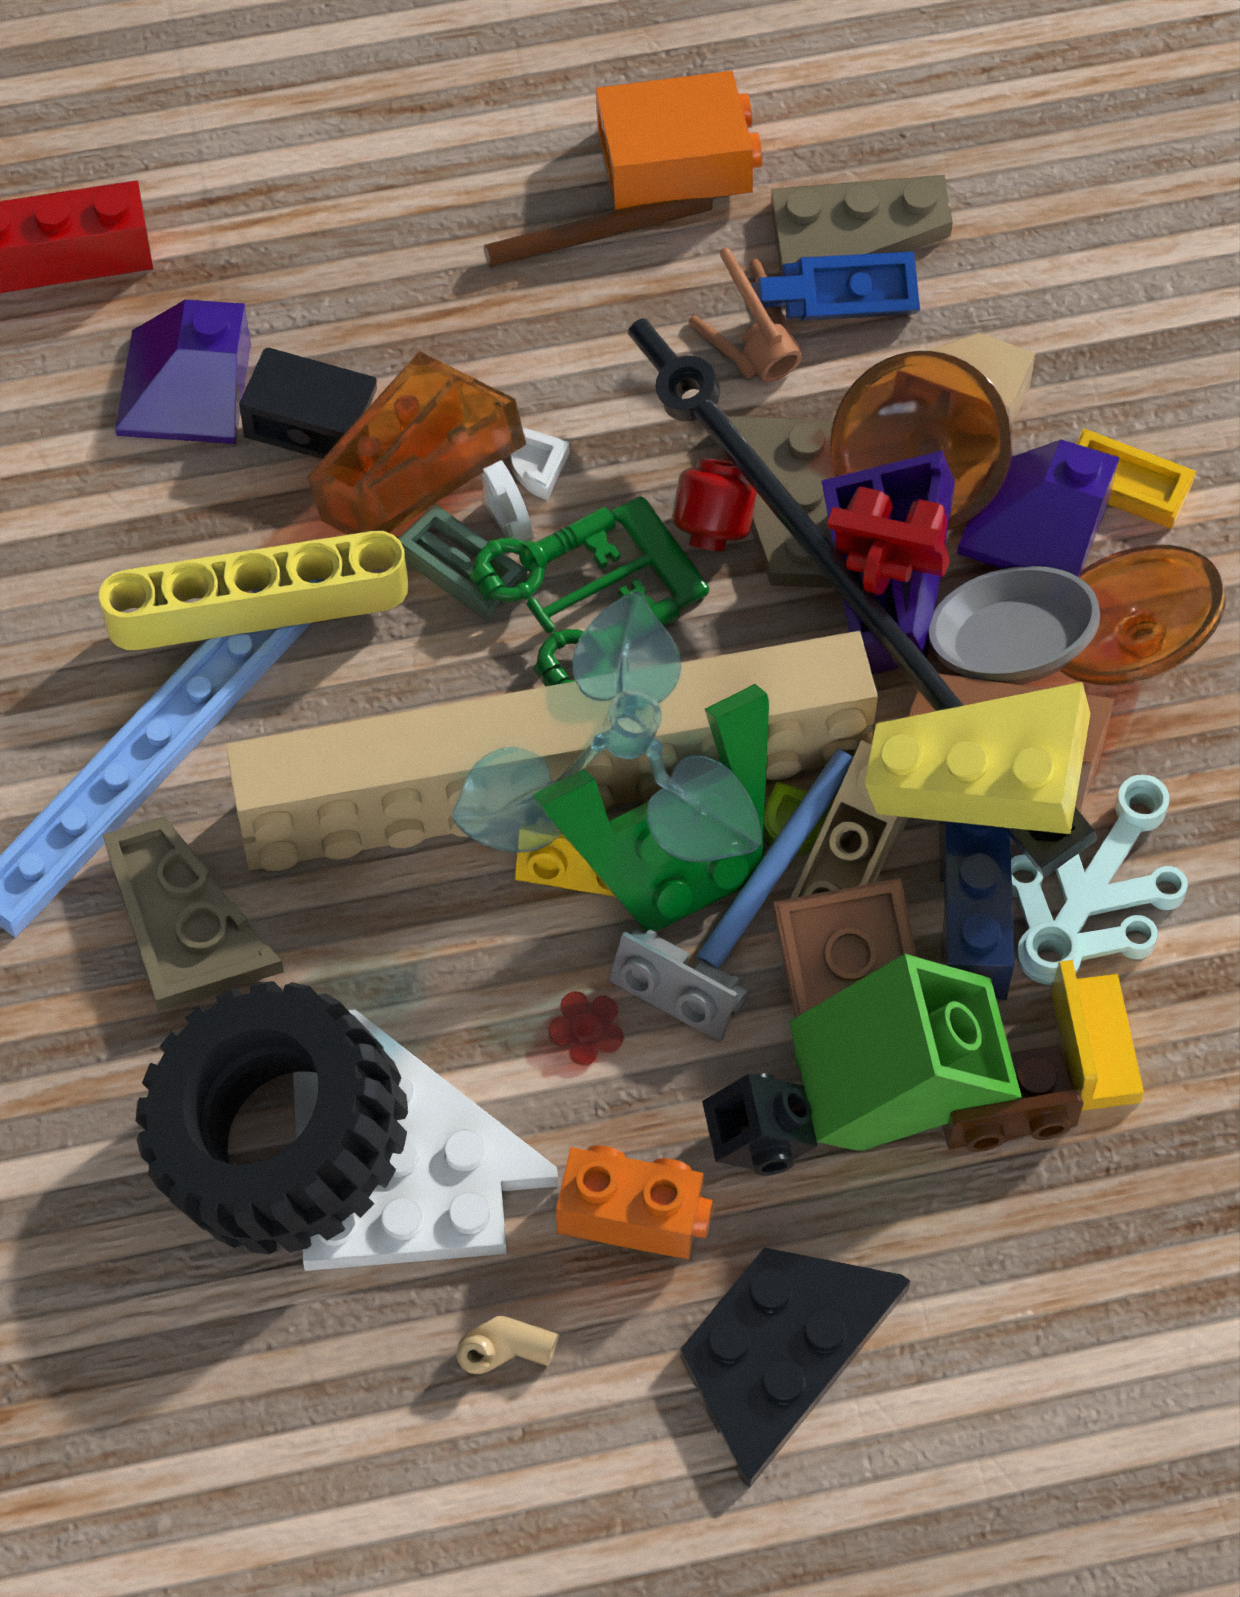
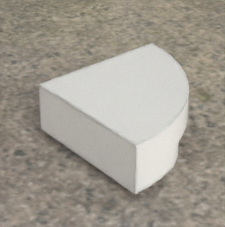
M513 424L509 435V458L513 473L526 490L548 501L569 456V442Z
M500 460L484 468L482 474L483 502L505 537L522 541L533 538L531 521L526 506L504 462Z

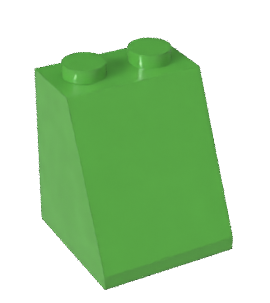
M903 954L789 1021L795 1046V1061L800 1069L806 1097L811 1106V1118L816 1140L820 1143L861 1152L948 1124L950 1113L954 1111L1022 1098L992 981L989 977Z

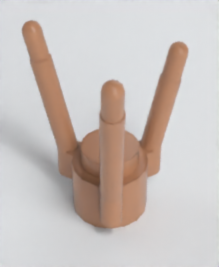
M722 248L720 257L756 320V323L750 326L743 334L744 352L698 316H691L689 324L707 341L731 359L746 379L758 373L764 382L779 380L799 365L802 359V348L792 335L781 307L767 308L770 315L769 318L729 248ZM753 259L750 262V268L757 283L758 278L768 276L761 262L758 259Z

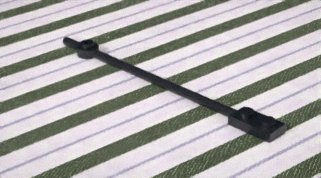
M642 318L635 321L630 326L628 335L659 372L655 388L665 412L672 418L680 421L698 420L935 711L964 706L872 593L865 591L862 580L853 570L847 569L846 561L719 408L717 403L720 397V386L711 365L704 359L696 356L677 357L647 319ZM692 389L699 390L695 396L682 399L685 392ZM1076 807L1071 834L1003 827L1044 878L1097 840L1095 830Z

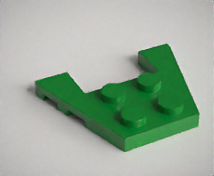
M756 684L705 708L721 761L720 766L611 821L608 820L596 780L585 769L532 794L537 806L554 823L561 834L596 872L597 876L646 932L650 929L656 932L741 889L762 860L769 699L767 693Z

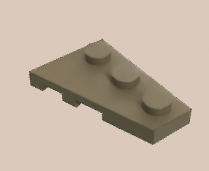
M945 175L771 189L770 203L781 276L783 264L795 263L801 257L909 252L951 236L953 221Z
M727 416L833 545L831 531L827 525L828 514L821 480L836 477L837 420ZM757 493L751 530L770 584L774 586L832 588L833 585Z

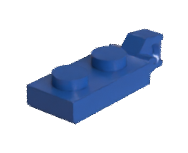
M912 251L801 257L795 263L783 264L782 276L760 277L757 283L751 284L764 308L786 306L787 319L801 318V321L914 315L920 311L915 253Z

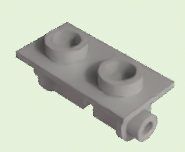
M635 929L631 935L624 932L621 936L608 981L721 1042L732 1011L738 1013L749 994V990L740 986L741 978L735 975L730 976L703 960L694 969L687 966L690 953L657 936V933L651 929L646 933Z

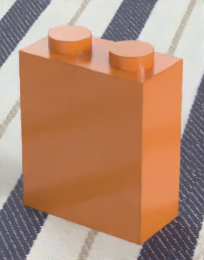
M733 70L596 88L597 133L615 210L672 200L714 198L753 193V168L762 167L761 141L758 132L749 133L748 128L752 127L750 99L748 93H738Z

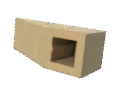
M861 740L791 898L875 883L901 835L909 817L877 814L865 786L872 744Z

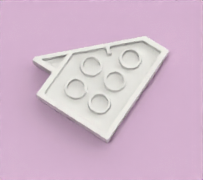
M348 1010L384 1047L383 1050L396 1064L402 1077L399 1087L406 1093L408 1115L405 1119L397 1121L407 1131L403 1152L401 1154L393 1153L390 1163L396 1168V1171L388 1186L384 1188L378 1185L369 1197L375 1204L361 1218L353 1213L342 1221L345 1230L326 1241L320 1234L310 1237L312 1245L302 1250L305 1271L507 1254L502 1191L558 1187L557 1167L357 1010ZM293 1072L296 1139L307 1126L315 1109L318 1096L317 1073Z

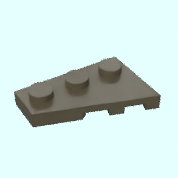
M165 816L103 835L158 1011L284 973L281 959L269 945L266 946L250 927L247 917L234 902L231 903L210 877L209 870Z

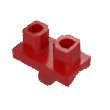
M859 487L846 509L832 508L827 525L829 529L835 530L836 550L839 554L848 556L846 562L847 569L862 572L865 591L880 595L886 590L890 579L908 582L912 570L940 577L945 576L950 560L944 543L948 524L944 506L939 503L919 499L918 501H913L905 522L888 519L893 508L890 497L879 490Z

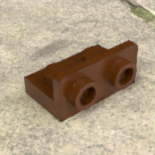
M1060 1044L1010 1053L1022 1098L957 1110L950 1113L948 1124L942 1125L948 1150L967 1146V1149L970 1151H987L1002 1145L1006 1139L1032 1135L1034 1139L1038 1140L1052 1139L1067 1133L1071 1127L1077 1126L1084 1102L1080 1089H1072Z

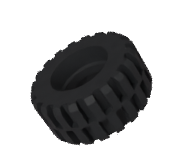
M274 981L254 983L250 985V993L245 995L237 988H234L216 996L217 1005L208 1010L200 1005L187 1015L185 1019L189 1024L177 1036L171 1031L159 1048L164 1054L158 1065L149 1064L142 1084L149 1090L148 1096L139 1097L136 1108L135 1121L145 1129V1131L139 1132L137 1137L140 1156L149 1164L148 1175L156 1187L170 1199L171 1203L199 1227L207 1230L218 1241L233 1248L244 1245L252 1253L262 1254L275 1252L278 1243L289 1253L307 1249L312 1245L310 1237L320 1234L327 1241L345 1230L342 1221L351 1214L355 1213L361 1218L375 1204L369 1199L378 1185L386 1188L392 1179L396 1168L390 1163L393 1153L401 1154L403 1152L407 1131L397 1121L405 1119L408 1115L407 1095L399 1087L402 1077L395 1062L383 1050L384 1047L341 1002L327 993L318 995L310 986L294 982L286 984L284 990ZM293 1072L317 1073L318 1096L315 1109L307 1126L297 1139L283 1151L266 1160L251 1164H230L228 1158L229 1132L233 1120L244 1101L257 1088L278 1076Z

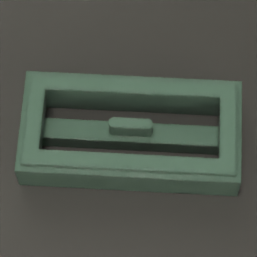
M434 503L398 538L404 548L405 560L417 571L488 622L496 614L495 607L499 603L505 605L507 602L498 601L493 598L485 600L478 591V588L416 544V542L472 582L469 575L473 571L474 563L470 561V558L455 547L451 548L428 530L432 526L475 557L488 541ZM502 553L490 561L495 572L502 576L501 580L506 588L516 587L521 582L527 580V570L506 554Z

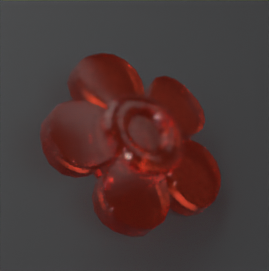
M578 991L570 992L560 1002V1010L564 1017H557L549 1024V1037L555 1045L565 1046L574 1040L570 1047L569 1055L570 1059L576 1064L591 1065L597 1058L598 1048L605 1053H613L620 1048L623 1042L624 1034L622 1029L610 1024L618 1014V1006L608 996L595 998L590 1009H588V1000L583 993Z

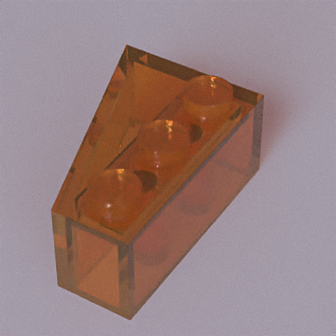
M419 351L307 476L321 521L347 535L369 531L392 532L483 473L484 468L505 459L526 445L516 399Z

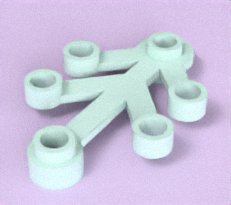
M1135 775L1123 782L1115 805L1118 820L1085 872L1079 854L1055 870L1066 901L1055 920L1052 918L1041 889L1043 876L1025 854L1011 858L1012 874L1019 870H1025L1030 872L1035 878L1032 882L1021 883L1012 875V896L1019 900L1028 929L1019 941L1017 960L1022 971L1033 981L1045 985H1053L1058 962H1048L1041 959L1038 953L1042 950L1055 951L1060 956L1059 961L1073 960L1075 973L1078 972L1083 960L1120 952L1127 958L1140 960L1148 957L1153 952L1158 937V930L1151 919L1142 915H1132L1124 919L1119 927L1079 933L1089 916L1148 903L1161 910H1173L1183 903L1188 888V880L1180 869L1173 866H1162L1154 870L1151 875L1109 884L1140 833L1157 828L1166 816L1169 805V793L1166 786L1157 778L1149 775ZM1143 804L1150 809L1151 813L1140 814L1130 809V806ZM1160 882H1170L1176 886L1178 892L1165 894L1159 891L1156 885ZM1130 931H1140L1146 935L1148 941L1143 944H1136L1131 942L1126 934Z

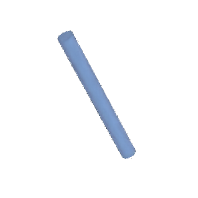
M839 749L835 750L696 956L699 962L703 960L717 969L721 967L837 795L853 759L848 753Z

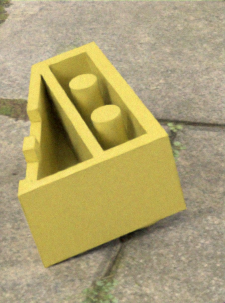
M1083 682L876 723L865 779V786L876 813L880 815L1071 834L1091 714Z

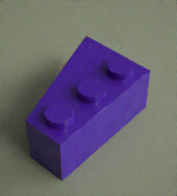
M943 451L821 480L828 518L833 507L846 509L859 487L879 490L890 497L893 508L888 519L905 522L913 501H918L919 499L941 504L944 506L948 519L944 540L946 544L955 481ZM830 529L833 546L836 549L835 530ZM841 555L843 559L847 562L848 556ZM912 570L908 582L890 579L886 590L882 594L873 595L927 660L930 645L929 625L936 607L940 576ZM854 571L863 582V573ZM843 599L849 632H861L871 673L877 674L900 668Z

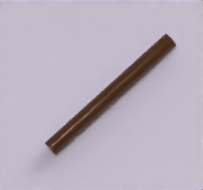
M693 198L639 205L484 245L485 258L488 266L491 268L710 211L712 210V199Z

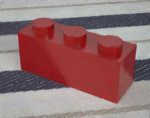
M138 180L0 201V293L153 270Z

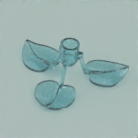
M640 591L631 592L605 608L586 628L574 651L572 670L580 691L592 700H612L603 721L601 733L597 734L585 751L560 777L551 781V773L547 763L532 751L518 747H504L490 752L482 757L468 773L460 797L452 811V818L456 826L482 845L516 853L538 850L551 844L561 835V832L537 806L532 794L585 769L602 750L607 749L613 755L624 759L637 758L645 753L649 756L655 781L663 788L656 792L649 801L646 812L647 823L652 837L667 853L685 861L708 862L752 853L761 844V828L755 806L742 783L729 768L712 758L690 755L679 761L671 777L665 772L661 756L663 745L654 738L662 720V712L658 703L666 699L675 689L681 674V658L672 636L653 614Z

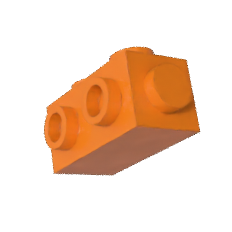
M602 1145L590 1146L587 1150L570 1147L556 1207L557 1234L689 1260L694 1237L702 1239L707 1237L714 1199L702 1197L704 1173L692 1171V1168L684 1162L669 1158H659L651 1163L626 1158L623 1152Z

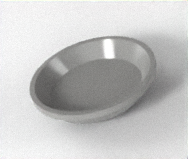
M1042 566L1011 567L978 576L962 584L947 595L933 613L929 625V638L932 650L938 660L958 674L979 680L1015 685L1025 684L1056 673L1081 653L1092 641L1098 630L1100 609L1098 599L1092 588L1081 578L1069 572Z

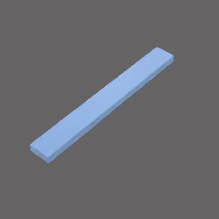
M314 579L309 581V583H319L325 581V579ZM254 589L251 593H256L263 589ZM312 623L206 639L0 855V927L16 938L105 844L103 835L117 831Z

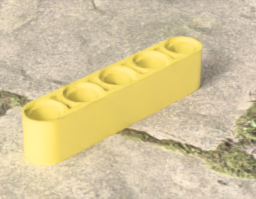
M369 531L133 568L113 573L105 579L99 589V602L110 640L117 647L125 650L150 649L383 612L397 607L404 601L408 593L405 552L401 541L393 534L385 531ZM377 569H386V570H387V571L382 572V573H370L371 571H374V570H377ZM314 579H325V581L319 583H309V581ZM252 589H263L256 593H247V591ZM193 598H201V600L193 603H184ZM130 608H139L138 610L130 613H122L123 611Z

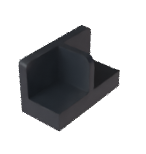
M265 348L239 403L244 438L357 469L365 452L363 421L377 391V379L370 375L291 353Z

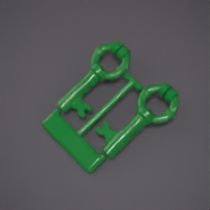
M642 496L636 497L611 511L606 507H602L537 542L532 540L525 542L515 538L491 540L481 548L475 557L473 571L469 575V578L485 600L493 598L502 602H519L528 599L526 605L545 633H552L539 648L537 663L533 667V670L539 679L542 680L545 687L606 676L611 655L680 618V610L706 597L710 591L705 580L650 503ZM615 521L622 524L643 554L637 559L544 608L541 607L536 598H531L543 583L547 564L582 545L588 551L594 553L593 560L600 570L607 567V558H610L613 563L620 560V552L614 544L607 542L606 535L607 532L616 527ZM502 553L517 554L522 566L529 571V576L525 582H521L516 587L506 588L491 566L490 561ZM648 565L652 566L674 597V601L667 597L655 603L652 598L644 595L646 589L640 580L636 579L631 582V591L625 585L619 588L617 593L624 604L631 606L633 616L600 634L595 631L588 633L578 629H565L554 632L556 627L550 620V617ZM566 644L580 645L583 647L586 658L593 663V669L589 675L586 674L579 680H569V676L561 668L553 654L557 649L560 650L565 647Z

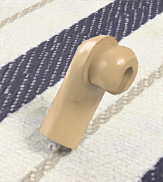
M497 1316L470 1330L461 1337L457 1345L456 1357L462 1369L472 1374L489 1372L516 1356L549 1366L555 1353L559 1334L506 1316Z

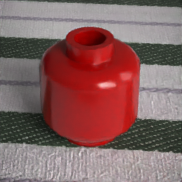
M699 458L696 467L685 469L679 476L672 522L681 531L691 534L689 545L706 550L725 551L727 541H738L749 535L757 492L732 462Z

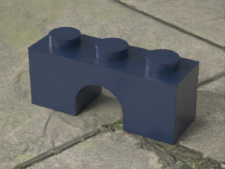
M940 821V882H944L941 964L991 978L996 999L1007 1000L1014 969L1011 837L1003 827Z

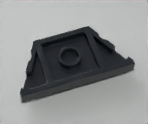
M764 1247L682 1346L680 1358L694 1386L699 1388L706 1402V1410L717 1432H721L737 1464L736 1471L744 1484L751 1487L908 1292L910 1286L908 1278L901 1274Z

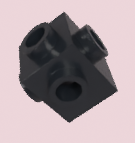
M767 1073L747 1074L702 1101L714 1158L717 1163L754 1169L755 1173L761 1176L776 1175L792 1168L794 1159L818 1146L811 1118L812 1110L806 1097L804 1085L776 1080L773 1075Z

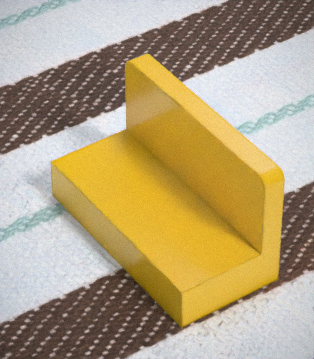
M1073 960L1059 961L1051 995L1072 1089H1080L1084 1103L1081 1111L1141 1103L1144 1089L1118 974L1077 979Z

